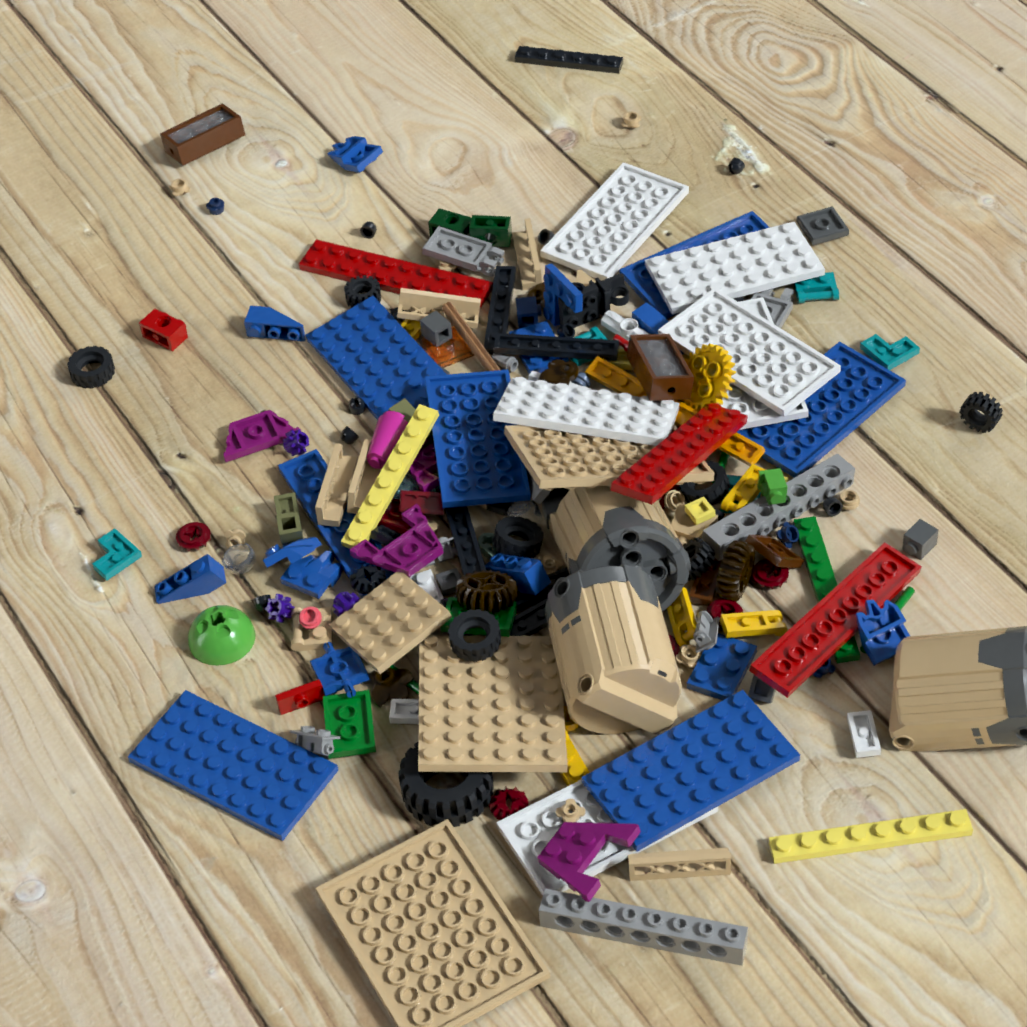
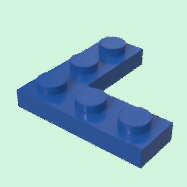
M552 263L545 265V274L543 276L545 282V291L543 293L545 308L543 313L547 320L554 326L560 325L558 297L574 313H578L583 308V294Z

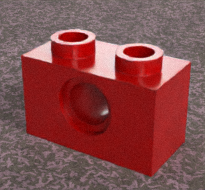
M153 309L139 322L143 338L172 352L188 338L186 325L182 320L176 319L157 309Z

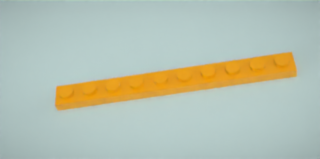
M598 356L585 371L588 377L619 394L629 393L632 396H647L637 377ZM673 400L679 403V411L674 423L678 427L699 412L679 400ZM737 432L718 448L748 466L755 465L765 452L763 446Z

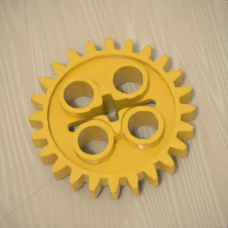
M709 343L708 346L702 344L701 348L696 347L695 353H689L690 359L685 358L684 360L694 376L691 399L681 400L684 401V404L697 411H700L708 403L723 405L722 398L728 399L726 392L727 390L732 391L729 385L735 382L731 378L736 373V371L731 370L735 363L730 362L733 357L728 355L729 351Z

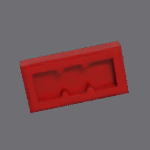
M320 679L279 693L275 697L279 712L283 715L322 701L324 692Z

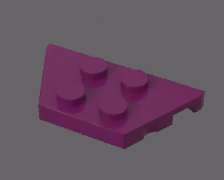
M271 410L232 422L229 425V435L226 439L227 447L226 452L223 454L224 460L229 462L283 443L282 440L287 438L285 433L291 430L296 431L300 428L290 426L286 419L278 417Z

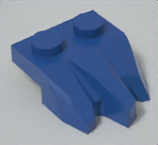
M353 136L346 138L345 143L332 145L334 151H330L327 154L345 170L359 173L367 165L375 161L383 151L381 146L367 144L365 137Z
M317 537L298 539L280 547L276 544L266 550L263 562L268 568L287 557L292 564L313 552L322 544Z
M326 550L318 557L309 555L290 564L280 580L283 585L320 599L328 586L334 587L341 577L343 569L340 563L332 564L335 556L332 551Z
M866 600L865 608L867 615L863 612L856 613L861 644L874 666L895 656L898 644L904 638L910 636L904 626L906 622L905 617L899 607L889 600L884 602L882 609L874 600Z

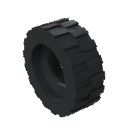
M101 346L81 348L72 354L67 363L72 382L82 388L92 389L108 383L115 374L112 355ZM88 364H101L99 368L93 371H82V368Z
M713 461L706 462L713 470L715 480L706 489L695 490L694 487L697 483L684 482V484L679 485L687 504L705 497L712 506L725 498L729 493L730 481L723 466Z
M510 516L498 521L492 542L494 548L497 549L496 551L501 554L535 558L540 553L544 533L542 528L537 523L530 521V519ZM509 536H520L527 541L515 540Z
M471 609L461 612L449 624L448 636L452 652L458 658L464 659V661L478 662L479 660H486V658L492 657L498 651L499 645H501L498 620L487 611ZM472 628H482L486 632V638L478 643H467L463 639V634Z

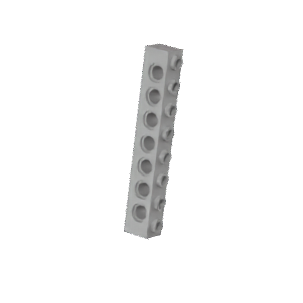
M835 454L786 482V503L768 505L766 497L762 496L704 529L702 540L714 550V557L720 561L723 559L726 548L734 540L745 541L749 534L766 536L772 530L782 527L784 522L799 517L803 512L816 507L826 498L833 497L841 490L849 488L854 482L855 468L839 454Z
M550 889L544 890L539 908L541 927L743 966L748 941V927L597 898H592L590 902H586L582 899L581 895Z

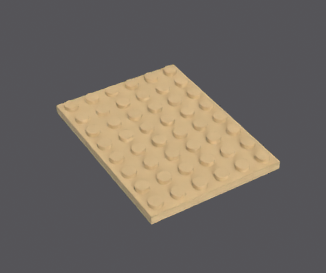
M524 425L505 426L504 434L538 487L543 490H553L554 488L575 489L576 487L594 489L598 486L611 487V482L656 447L654 445ZM673 425L671 433L678 429L675 425ZM703 460L676 485H682L684 482L703 484L705 481H714V472Z
M429 635L419 643L418 772H567L563 691L550 636H501V645H499L498 651L492 657H488L483 661L479 660L478 662H468L458 658L452 652L449 636ZM480 635L463 636L467 643H478L486 638V636Z
M448 819L315 888L317 895L397 1027H462L550 978L549 970Z

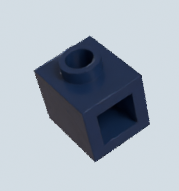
M536 296L516 298L518 329L537 324L538 317L542 316L541 304H536Z

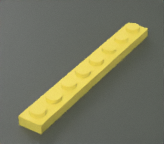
M421 404L418 405L341 540L342 546L351 549L364 539L369 541L372 530L380 522L438 419L439 411Z
M967 809L769 837V846L773 863L777 864L971 836L973 828Z

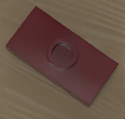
M400 490L399 513H404L415 504H418L424 515L443 516L444 508L442 507L441 493Z

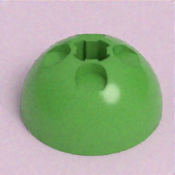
M228 605L209 607L198 614L190 626L188 633L190 652L197 660L208 665L231 664L243 658L251 650L256 638L255 628L249 617L235 607Z

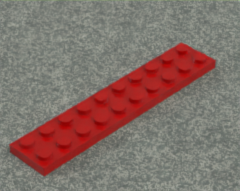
M317 239L299 263L300 270L350 282L351 278L356 280V276H360V278H363V275H366L367 278L372 276L373 279L376 278L379 282L380 290L400 294L401 288L479 298L481 299L480 309L493 289V282Z
M708 403L611 482L610 491L652 505L747 423L748 415L742 414L739 410L723 408L717 403Z
M884 542L750 665L749 671L788 698L858 632L856 613L863 612L867 615L865 608L866 600H874L882 609L884 602L892 600L920 573L922 566Z

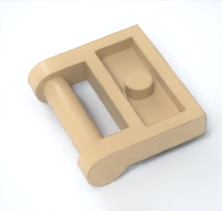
M296 607L291 610V619L293 620L292 650L323 649L324 643L328 646L327 642H331L333 645V631L329 626L332 622L331 607L317 608L322 614V621L318 627L309 629V639L306 640L302 639V625L299 622V615L303 609Z

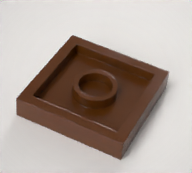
M749 534L745 542L754 546L758 553L777 567L801 568L805 561L772 536Z

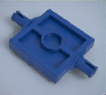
M327 642L328 646L324 643L323 649L326 654L311 660L310 663L317 679H320L325 696L344 689L347 697L352 698L351 694L354 697L356 690L353 686L369 680L368 672L359 655L351 647L335 650L331 642Z

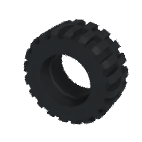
M418 742L414 744V748L408 749L400 763L399 782L405 807L410 813H413L414 818L418 821L424 819V823L430 826L448 819L453 827L460 826V823L464 821L468 823L473 820V816L476 815L478 817L484 812V807L489 805L494 791L492 772H460L467 776L461 784L450 789H436L427 785L426 782L439 772H418Z

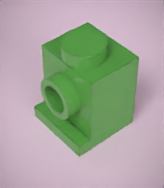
M781 468L759 471L757 488L761 490V495L766 497L768 505L786 503L787 484Z

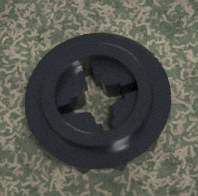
M372 564L369 566L361 565L360 569H354L353 574L350 575L352 588L362 594H369L386 580L385 571L381 567L373 566ZM365 575L371 577V582L365 578Z

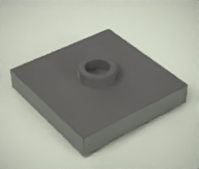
M833 206L797 216L796 222L812 246L849 235V229Z

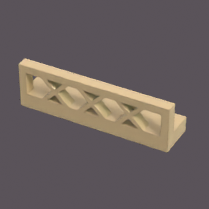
M530 218L524 219L525 231L512 233L522 290L534 289L536 285L542 283L541 268Z
M401 288L397 318L420 321L428 315L425 313L431 314L437 311L450 322L442 311V305L451 302L468 326L477 329L481 299Z
M364 439L348 490L347 513L357 514L382 470L372 468L366 459L371 444L369 439Z
M335 443L316 502L315 510L318 525L340 527L348 501V490L358 457L343 456L342 444Z
M728 848L630 854L628 855L630 881L731 875V853Z

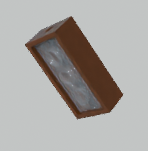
M222 103L160 133L165 152L184 166L245 136L241 116Z
M630 335L626 357L650 401L691 399L694 376L671 335Z

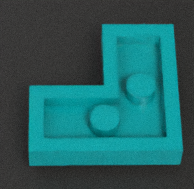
M877 334L860 343V349L888 370L897 367L920 352V347L906 336L891 345Z
M114 528L97 540L99 546L107 554L92 563L94 570L108 581L140 559L142 554L135 545Z

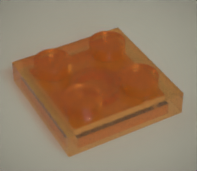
M451 327L453 338L438 347H435L426 338L420 339L421 346L425 352L443 368L475 356L455 327Z

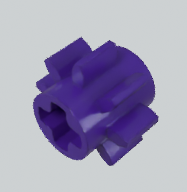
M298 429L285 433L287 438L282 441L283 447L288 453H291L292 456L297 454L300 456L307 452L305 447L309 446V439L304 432Z
M348 591L339 593L333 601L334 613L339 617L344 612L353 608L360 598L354 592L351 594Z
M276 594L274 599L268 598L269 602L265 610L270 614L269 619L284 623V618H292L291 610L295 607L290 603V597Z

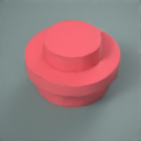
M306 607L300 612L299 622L304 628L314 629L320 625L322 614L316 607Z

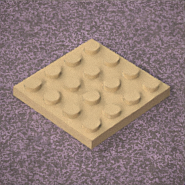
M396 572L355 603L353 608L331 622L329 626L338 637L381 674L451 619L452 615L449 610L405 573Z

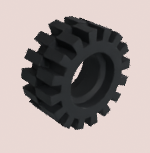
M363 275V278L356 276V280L351 278L350 282L347 281L344 287L346 302L351 308L371 296H374L381 302L380 284L372 276L368 278L366 275Z
M973 392V394H970L959 410L961 419H965L964 424H970V429L974 427L976 428L975 431L979 432L982 430V433L990 432L994 429L1003 415L1002 408H999L1001 405L999 402L995 403L996 399L994 397L990 399V395L986 394L984 396L983 392L978 394Z
M701 538L691 539L688 544L685 543L683 545L684 550L688 553L691 565L688 581L691 579L695 580L696 576L698 578L701 577V573H705L707 571L706 568L712 565L711 561L715 559L714 550Z

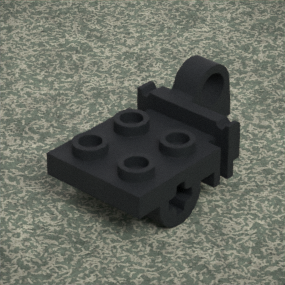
M620 273L602 281L599 278H595V283L590 280L589 286L586 287L582 283L573 282L572 284L583 294V308L581 312L574 313L558 297L560 326L569 323L576 328L599 319L600 314L604 316V313L610 310V304L615 306L626 305L629 302V291L624 284V275Z

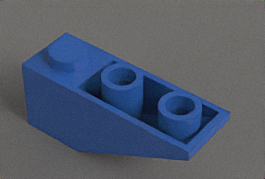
M250 305L244 321L247 337L306 341L304 327L299 322L270 307Z
M500 553L491 557L490 562L485 565L487 571H500L501 573H507L508 576H512L516 581L517 590L524 594L537 595L551 583L541 561L537 559Z
M206 554L154 586L156 602L161 604L211 593L226 584L224 566Z

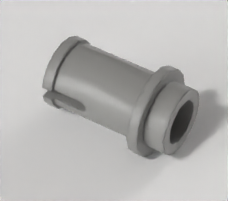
M493 353L492 359H495L494 361L498 366L505 368V370L509 369V372H514L517 369L518 361L515 357Z

